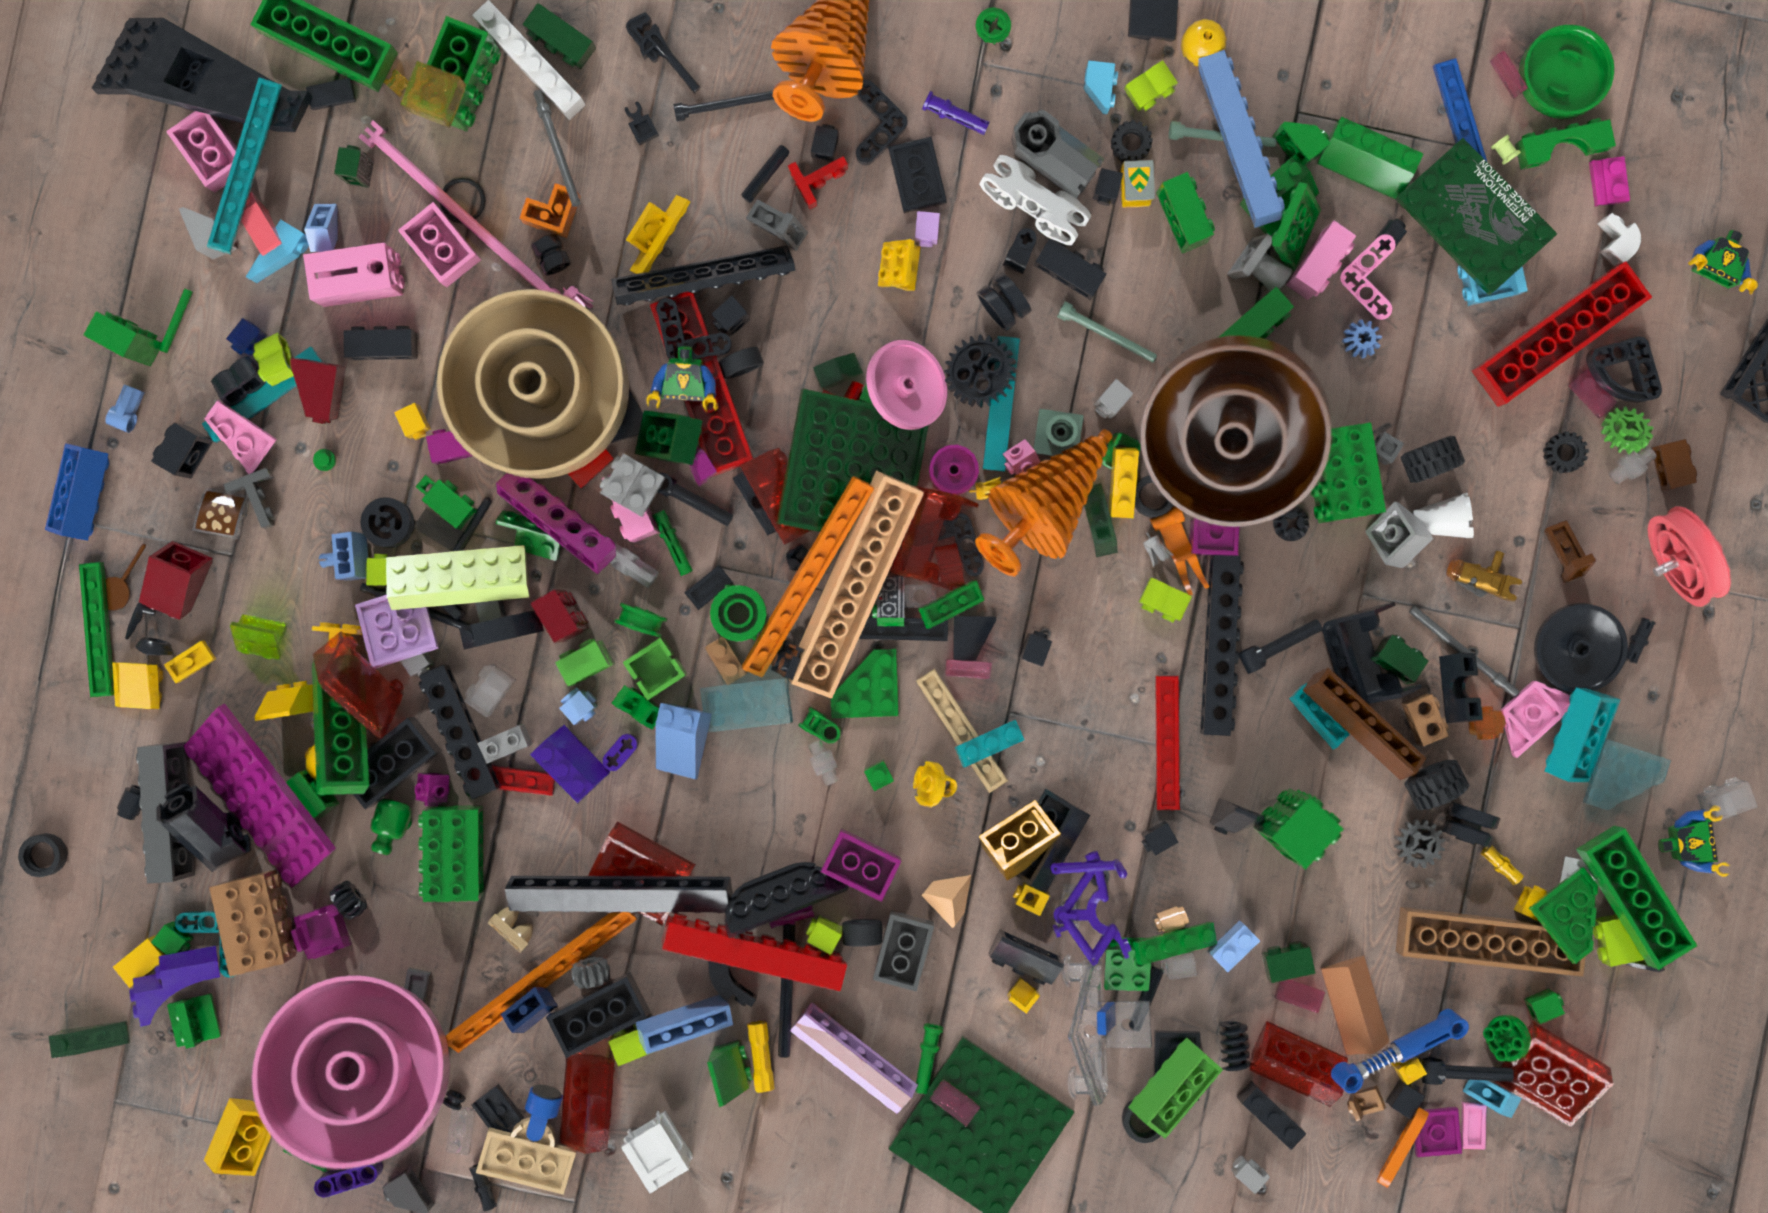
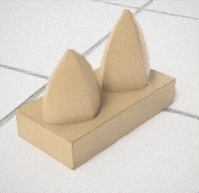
M509 907L494 914L489 919L488 924L521 953L527 947L532 937L533 925L522 924L512 929L518 918L519 911H509Z

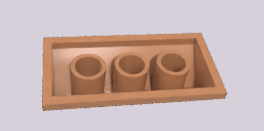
M1360 956L1322 967L1321 972L1345 1053L1347 1055L1375 1054L1390 1041L1365 957Z

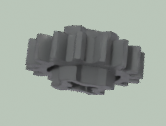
M1413 819V824L1406 821V828L1398 829L1401 832V836L1394 837L1399 840V844L1394 845V848L1401 850L1397 855L1401 858L1405 857L1404 863L1409 864L1411 862V866L1415 868L1420 864L1422 868H1426V862L1434 865V858H1442L1438 852L1445 851V848L1440 846V843L1445 842V839L1439 837L1442 831L1439 829L1435 830L1436 824L1431 822L1428 825V820L1422 819L1420 823L1418 819ZM1417 829H1426L1428 832L1421 834ZM1419 839L1423 840V841L1420 843V844H1421V847H1420V848L1417 847V845L1419 844V842H1418ZM1419 853L1422 856V858H1415L1411 855Z

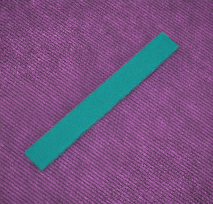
M258 78L207 243V247L231 255L282 90V84Z

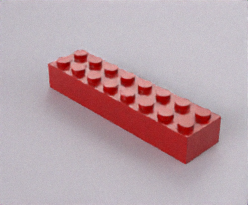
M1624 261L1614 266L1471 372L1497 407L1507 404L1646 303L1652 296L1629 264Z
M683 292L677 296L669 297V299H672L677 304L685 340L709 335L694 293ZM658 302L650 304V308L663 341L657 314ZM668 303L665 304L664 309H661L662 312L667 314L668 320H663L664 323L670 320H677L676 317L674 319L671 318L670 310L674 309V307H670ZM675 325L669 326L666 330L667 336L671 338L676 337L679 332L678 327ZM681 339L677 342H668V345H674L675 352L671 353V356L678 358L677 343H682ZM708 340L707 342L710 346V353L714 352V350L712 349V347L714 346L713 344H711V340ZM701 342L696 343L693 347V352L697 355L703 354L706 350V346ZM715 356L702 359L703 366L708 367L715 379L716 397L714 399L718 403V409H714L713 402L707 405L708 411L703 407V401L684 400L689 416L703 421L701 426L702 432L698 441L701 449L706 453L717 470L714 475L717 476L753 463L755 460L727 382L720 368L718 357Z
M674 913L673 916L668 915L661 940L662 950L840 992L847 969V963L837 951L833 950L830 955L826 952L818 951V948L813 945L806 944L805 947L797 946V942L792 940L775 941V937L767 934H762L761 937L754 936L750 930L729 938L725 924L713 926L709 925V921L696 918V921L687 920L686 915Z

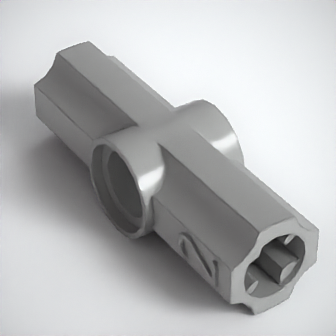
M615 543L616 557L610 562L611 566L649 588L656 580L659 572L640 560V557L629 549L622 548Z

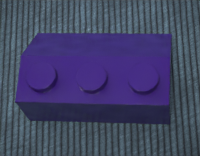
M565 725L550 735L530 754L577 804L611 773Z

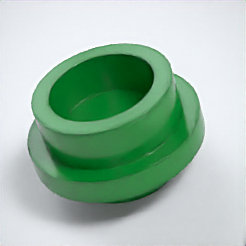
M320 449L313 456V464L318 470L329 471L336 464V456L331 450Z

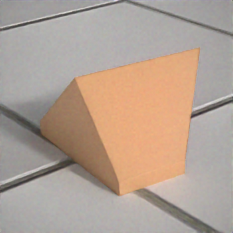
M971 875L933 881L921 895L952 928L965 913Z

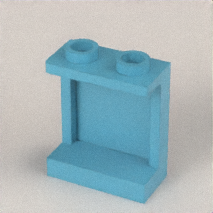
M1460 265L1457 268L1458 276L1462 279L1464 286L1462 295L1464 300L1467 301L1468 306L1517 296L1528 291L1523 267L1515 272L1490 296Z

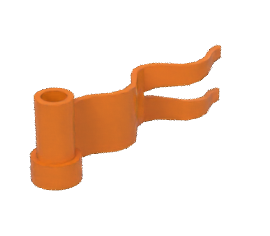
M1173 506L1166 514L1150 519L1154 531L1160 530L1167 549L1173 554L1171 557L1187 594L1193 595L1185 560L1188 561L1204 588H1209V585L1200 568L1196 554H1191L1192 547L1181 522L1185 521L1184 515L1180 509Z

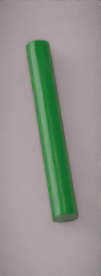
M184 288L160 345V351L168 354L192 296V291Z

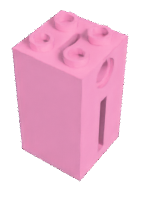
M386 243L303 254L309 298L322 307L403 295L402 289L405 288L403 276L399 273L401 258L399 253Z

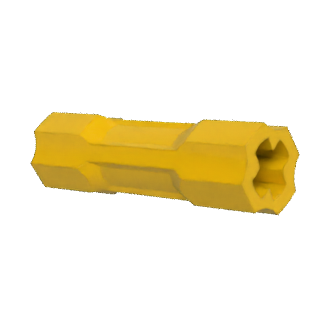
M762 1020L750 1022L747 1024L751 1044L755 1091L758 1093L772 1091L775 1087L769 1054L767 1022Z

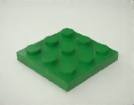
M1299 182L1297 188L1293 189L1288 209L1282 213L1279 230L1275 231L1272 237V246L1284 265L1292 268L1293 271L1297 268L1321 212V208L1309 185L1303 182Z

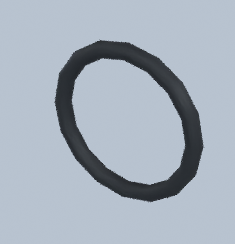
M462 177L447 183L443 188L445 193L451 186L461 182L469 183L478 190L481 198L480 208L472 217L474 219L480 217L485 208L486 201L484 191L480 185L472 179ZM440 203L441 210L448 219L456 223H462L459 219L450 215L447 209Z

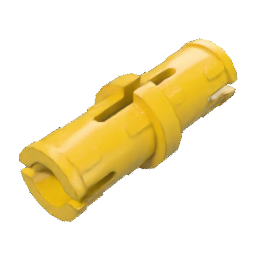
M1493 845L1491 848L1484 847L1480 854L1494 866L1496 872L1504 875L1512 885L1518 884L1523 879L1524 875L1510 863V859L1500 854Z

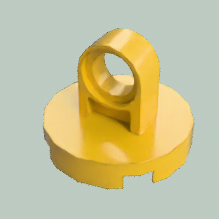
M926 761L924 766L917 768L914 775L913 788L917 789L918 796H915V800L919 805L933 807L941 801L942 797H950L956 792L957 782L945 774L943 767L939 763ZM946 781H949V788L945 790Z

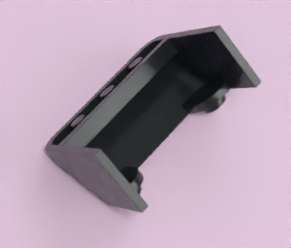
M1395 602L1366 608L1329 620L1322 627V633L1335 674L1367 704L1402 698L1422 688L1421 684L1401 687L1399 678L1394 673H1381L1379 665L1370 659L1375 651L1368 631H1372L1379 626L1380 618L1378 613L1394 607Z

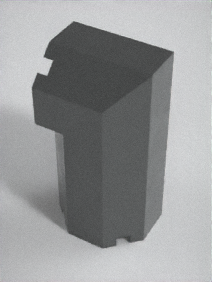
M1045 110L1024 113L1015 125L1011 141L1014 154L1076 199L1095 176L1096 169L1100 168L1105 160L1060 127L1059 121Z

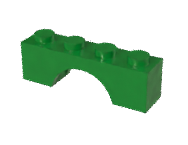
M1601 118L1590 120L1586 125L1582 126L1579 123L1570 124L1565 129L1559 131L1557 128H1551L1543 131L1544 134L1536 135L1535 132L1521 136L1522 139L1515 144L1516 150L1521 152L1517 155L1520 170L1544 165L1550 160L1553 148L1560 143H1570L1577 146L1585 156L1606 152L1616 146L1611 120L1601 121Z

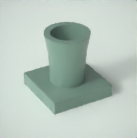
M1039 409L1033 449L1037 454L1046 456L1062 454L1061 451L1071 447L1073 449L1074 445L1080 443L1084 415ZM1058 428L1064 431L1063 436L1057 435L1056 431Z

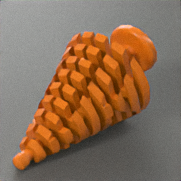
M817 0L802 16L799 15L790 25L775 36L776 38L772 41L771 49H775L772 55L775 61H779L777 65L782 71L791 72L788 77L792 79L781 81L773 90L774 100L782 110L799 120L808 122L818 121L824 114L825 105L817 93L835 99L851 98L858 94V90L862 89L867 42L866 34L868 32L867 23L869 20V0Z
M1103 429L1098 434V437H1093L1092 435L1085 439L1084 443L1080 442L1074 445L1073 449L1071 447L1061 451L1062 454H1055L1050 457L1051 459L1044 460L1037 466H1033L989 490L988 499L995 514L1005 527L1010 530L1003 540L989 533H982L975 539L979 552L992 566L1008 576L1015 577L1021 571V562L1012 549L1020 540L1033 550L1036 547L1037 551L1046 557L1049 555L1050 558L1057 559L1059 556L1061 559L1065 556L1068 544L1073 537L1072 533L1076 529L1078 519L1082 514L1083 505H1086L1093 482L1096 480L1097 469L1101 468L1102 458L1107 453L1106 444L1112 439V433L1107 429Z

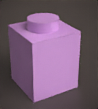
M917 211L915 243H919V246L932 247L933 244L937 245L940 213Z

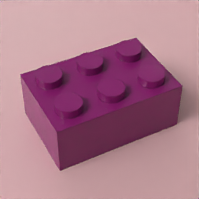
M841 828L821 868V872L882 902L902 860L901 857Z

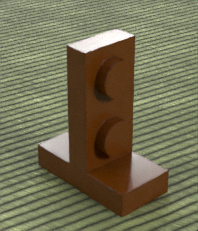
M1567 520L1547 527L1544 530L1564 568V572L1561 574L1564 583L1585 576L1595 564L1596 559L1592 553L1585 555Z

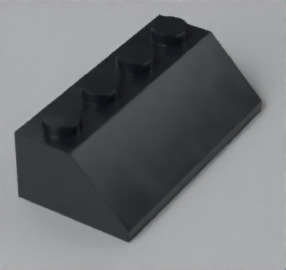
M1048 789L1044 790L1038 805L1060 832L1061 836L1031 865L1016 875L1028 885L1045 893L1057 875L1052 873L1050 869L1051 864L1063 863L1090 817V814Z

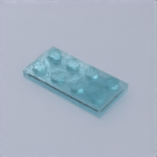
M787 678L700 688L703 711L712 713L708 732L793 722Z

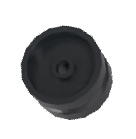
M1001 272L992 279L993 288L985 285L976 294L992 319L1007 332L1016 324L1014 315L1023 319L1032 310L1018 287L1008 276Z
M1451 802L1448 813L1453 817L1461 819V821L1458 823L1446 820L1442 832L1456 836L1455 839L1473 845L1479 844L1491 848L1494 836L1481 829L1482 826L1492 830L1497 829L1501 818Z

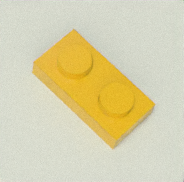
M202 640L165 663L164 666L174 682L180 683L215 661L216 657L205 640Z

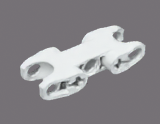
M999 155L993 166L996 172L1003 178L986 173L979 184L983 191L1003 208L1011 210L1017 206L1037 219L1035 223L1037 229L1050 239L1072 246L1078 233L1070 223L1085 227L1091 218L1087 208L1069 193L1058 191L1054 194L1037 183L1034 171L1024 163L1005 155ZM1001 162L1007 164L1010 170L1004 168ZM987 181L994 184L997 188L990 187ZM1074 212L1081 213L1084 219L1079 218ZM1062 231L1068 233L1071 238L1065 237Z

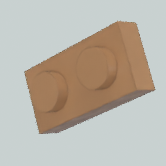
M721 637L705 647L727 685L747 674L726 638Z

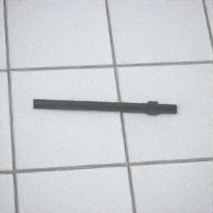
M536 90L533 94L537 103V113L543 120L573 207H577L581 202L551 119L552 112L550 106L546 103L542 91Z
M1416 606L1410 609L1409 613L1455 651L1458 653H1472ZM1476 656L1477 668L1491 679L1492 684L1497 688L1501 687L1513 698L1518 695L1519 690L1507 681V677L1500 672L1494 671Z

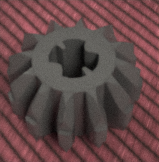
M594 956L579 960L573 964L572 980L575 986L581 989L595 988L598 985H603L610 977V966L607 959Z

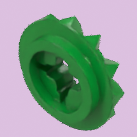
M995 7L983 10L978 15L975 25L978 37L983 39L985 43L996 44L1003 42L1011 30V20L1008 14L1002 9ZM997 18V27L999 29H994L993 32L989 33L990 26L987 24H992Z

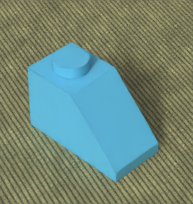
M1468 1080L1463 1089L1464 1093L1499 1114L1512 1118L1522 1099L1504 1087L1487 1080Z

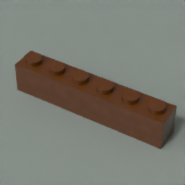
M1326 668L1314 674L1304 687L1303 691L1399 780L1417 774L1426 757L1332 670Z

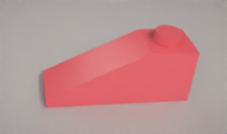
M250 192L241 222L259 252L264 256L282 244L269 211L253 192Z

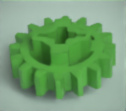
M1623 407L1621 411L1615 408L1612 413H1608L1601 424L1604 427L1601 434L1607 435L1604 441L1611 442L1610 448L1617 446L1619 453L1626 449L1627 454H1631L1633 450L1638 453L1642 448H1646L1653 437L1651 432L1654 428L1648 426L1651 421L1650 419L1644 420L1642 418L1644 416L1643 412L1638 415L1635 408L1630 412L1627 407Z

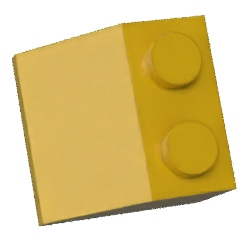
M307 681L293 683L294 687L290 688V684L276 686L275 691L266 693L254 716L255 721L313 712L312 684L308 685Z

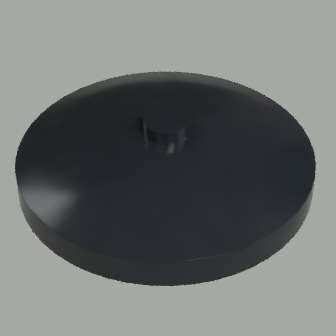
M1588 603L1570 604L1554 611L1540 626L1534 642V657L1541 674L1550 683L1568 692H1573L1576 688L1596 691L1608 685L1620 673L1628 652L1626 632L1620 621L1606 609Z

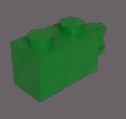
M425 474L415 486L425 495L422 501L456 529L461 530L477 511V508L473 505L475 501L466 494L460 495L456 491L458 487L448 479L446 482L439 479L435 482ZM429 484H432V488L429 491H427V486Z

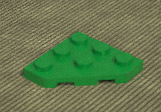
M896 649L873 650L835 691L831 699V718L898 716Z
M1584 867L1577 869L1529 907L1572 964L1579 962L1594 949V940L1592 938L1593 927H1595L1596 921L1595 897L1598 894V885Z

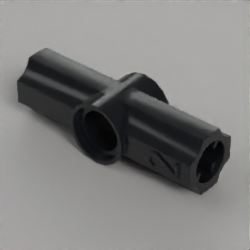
M749 468L732 478L767 536L784 526L777 524L778 515ZM757 496L764 498V505L761 508L753 507L752 501Z

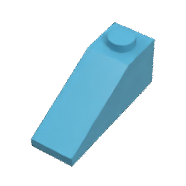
M280 219L275 228L282 244L264 256L260 253L246 277L258 283L298 258L309 246L306 234Z

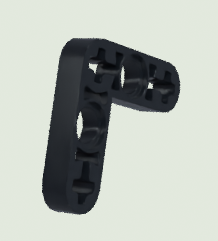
M863 80L862 87L865 89L871 88L870 94L875 98L872 104L869 103L871 102V97L868 94L861 95L862 89L858 90L857 98L875 115L881 124L856 149L857 161L865 166L872 164L906 130L908 122L905 114L870 80ZM878 102L887 103L888 109L886 112L880 113L876 110L875 106ZM893 119H902V127H899L898 125L895 126L892 129V133L894 134L892 136L888 129H890L893 126ZM877 134H886L888 141L885 144H878L875 140ZM871 141L875 148L870 151L869 159L867 157L862 159L861 151H868L871 148V144H869Z
M664 298L658 302L657 314L666 355L669 360L676 357L671 356V353L675 352L674 345H668V342H677L680 339L682 343H677V346L691 347L692 359L696 360L724 355L731 350L732 341L724 333L685 340L677 304L669 298ZM668 303L670 307H674V309L670 310L671 318L674 319L676 317L677 320H670L664 323L663 320H668L667 314L662 312L661 309H664L665 304ZM671 325H675L679 329L678 335L673 338L668 337L666 334L667 328ZM719 338L728 341V344L724 345L725 349L721 350L719 346L712 347L714 352L710 353L708 340H711V344L719 343ZM699 342L706 346L705 352L701 355L693 352L694 345Z
M959 513L916 526L909 531L908 540L915 547H921L954 536L965 572L970 576H977L982 573L984 562L975 544L976 536L971 520L966 514ZM958 517L967 521L964 529L965 532L970 530L971 535H963L958 538L957 534H961L960 527H955L954 525ZM936 524H943L945 526L946 532L943 536L938 537L933 533V527ZM929 526L932 540H928V536L923 537L921 543H918L917 540H912V536L915 535L914 531L918 530L922 534L927 532L925 527ZM965 538L971 539L974 543L973 549L970 551H964L961 548V542ZM976 551L978 556H973L975 563H980V567L977 568L978 572L974 573L972 569H968V566L971 564L970 558L965 560L964 555H970Z

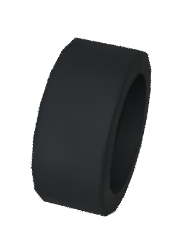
M755 346L732 353L719 361L725 379L744 375L764 364L759 348Z
M1150 475L1140 479L1136 483V510L1146 517H1157L1166 514L1173 506L1167 498L1164 505L1157 509H1150L1142 503L1140 496L1143 487L1154 482Z
M44 833L32 836L23 842L19 848L18 860L21 868L27 874L33 877H45L55 874L63 868L67 861L68 852L61 838L54 834ZM46 842L54 851V862L48 868L36 866L32 859V849L37 843Z
M1133 1100L1129 1101L1122 1113L1123 1127L1129 1137L1140 1143H1150L1160 1138L1161 1135L1153 1129L1149 1132L1141 1133L1132 1127L1131 1115L1133 1112L1128 1107Z

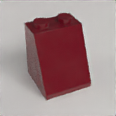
M291 358L290 365L305 416L311 417L312 422L320 424L331 423V420H337L346 366L303 358Z
M171 541L149 556L139 603L146 605L150 609L165 613L171 618L182 619L192 611L213 558Z

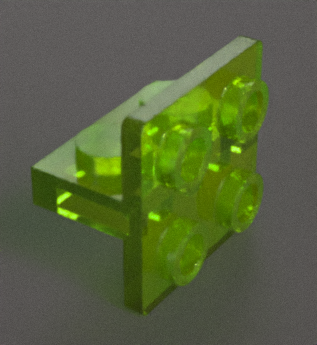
M242 614L238 623L231 622L230 629L237 651L243 654L259 655L266 659H280L279 645L287 630L286 623Z

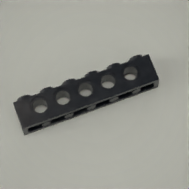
M442 665L419 675L421 680L419 682L420 689L428 696L430 701L428 702L429 710L437 717L438 722L436 725L441 735L445 736L447 741L445 747L449 755L454 757L456 773L463 778L465 794L473 800L500 789L501 786L491 762L486 764L478 746L481 738L450 666ZM439 686H443L445 689V694L442 698H439L436 693ZM448 706H451L454 710V714L450 719L445 714ZM456 727H460L463 731L460 739L454 736ZM466 747L472 753L468 760L463 756V750ZM474 768L480 771V778L478 780L473 779L471 775Z

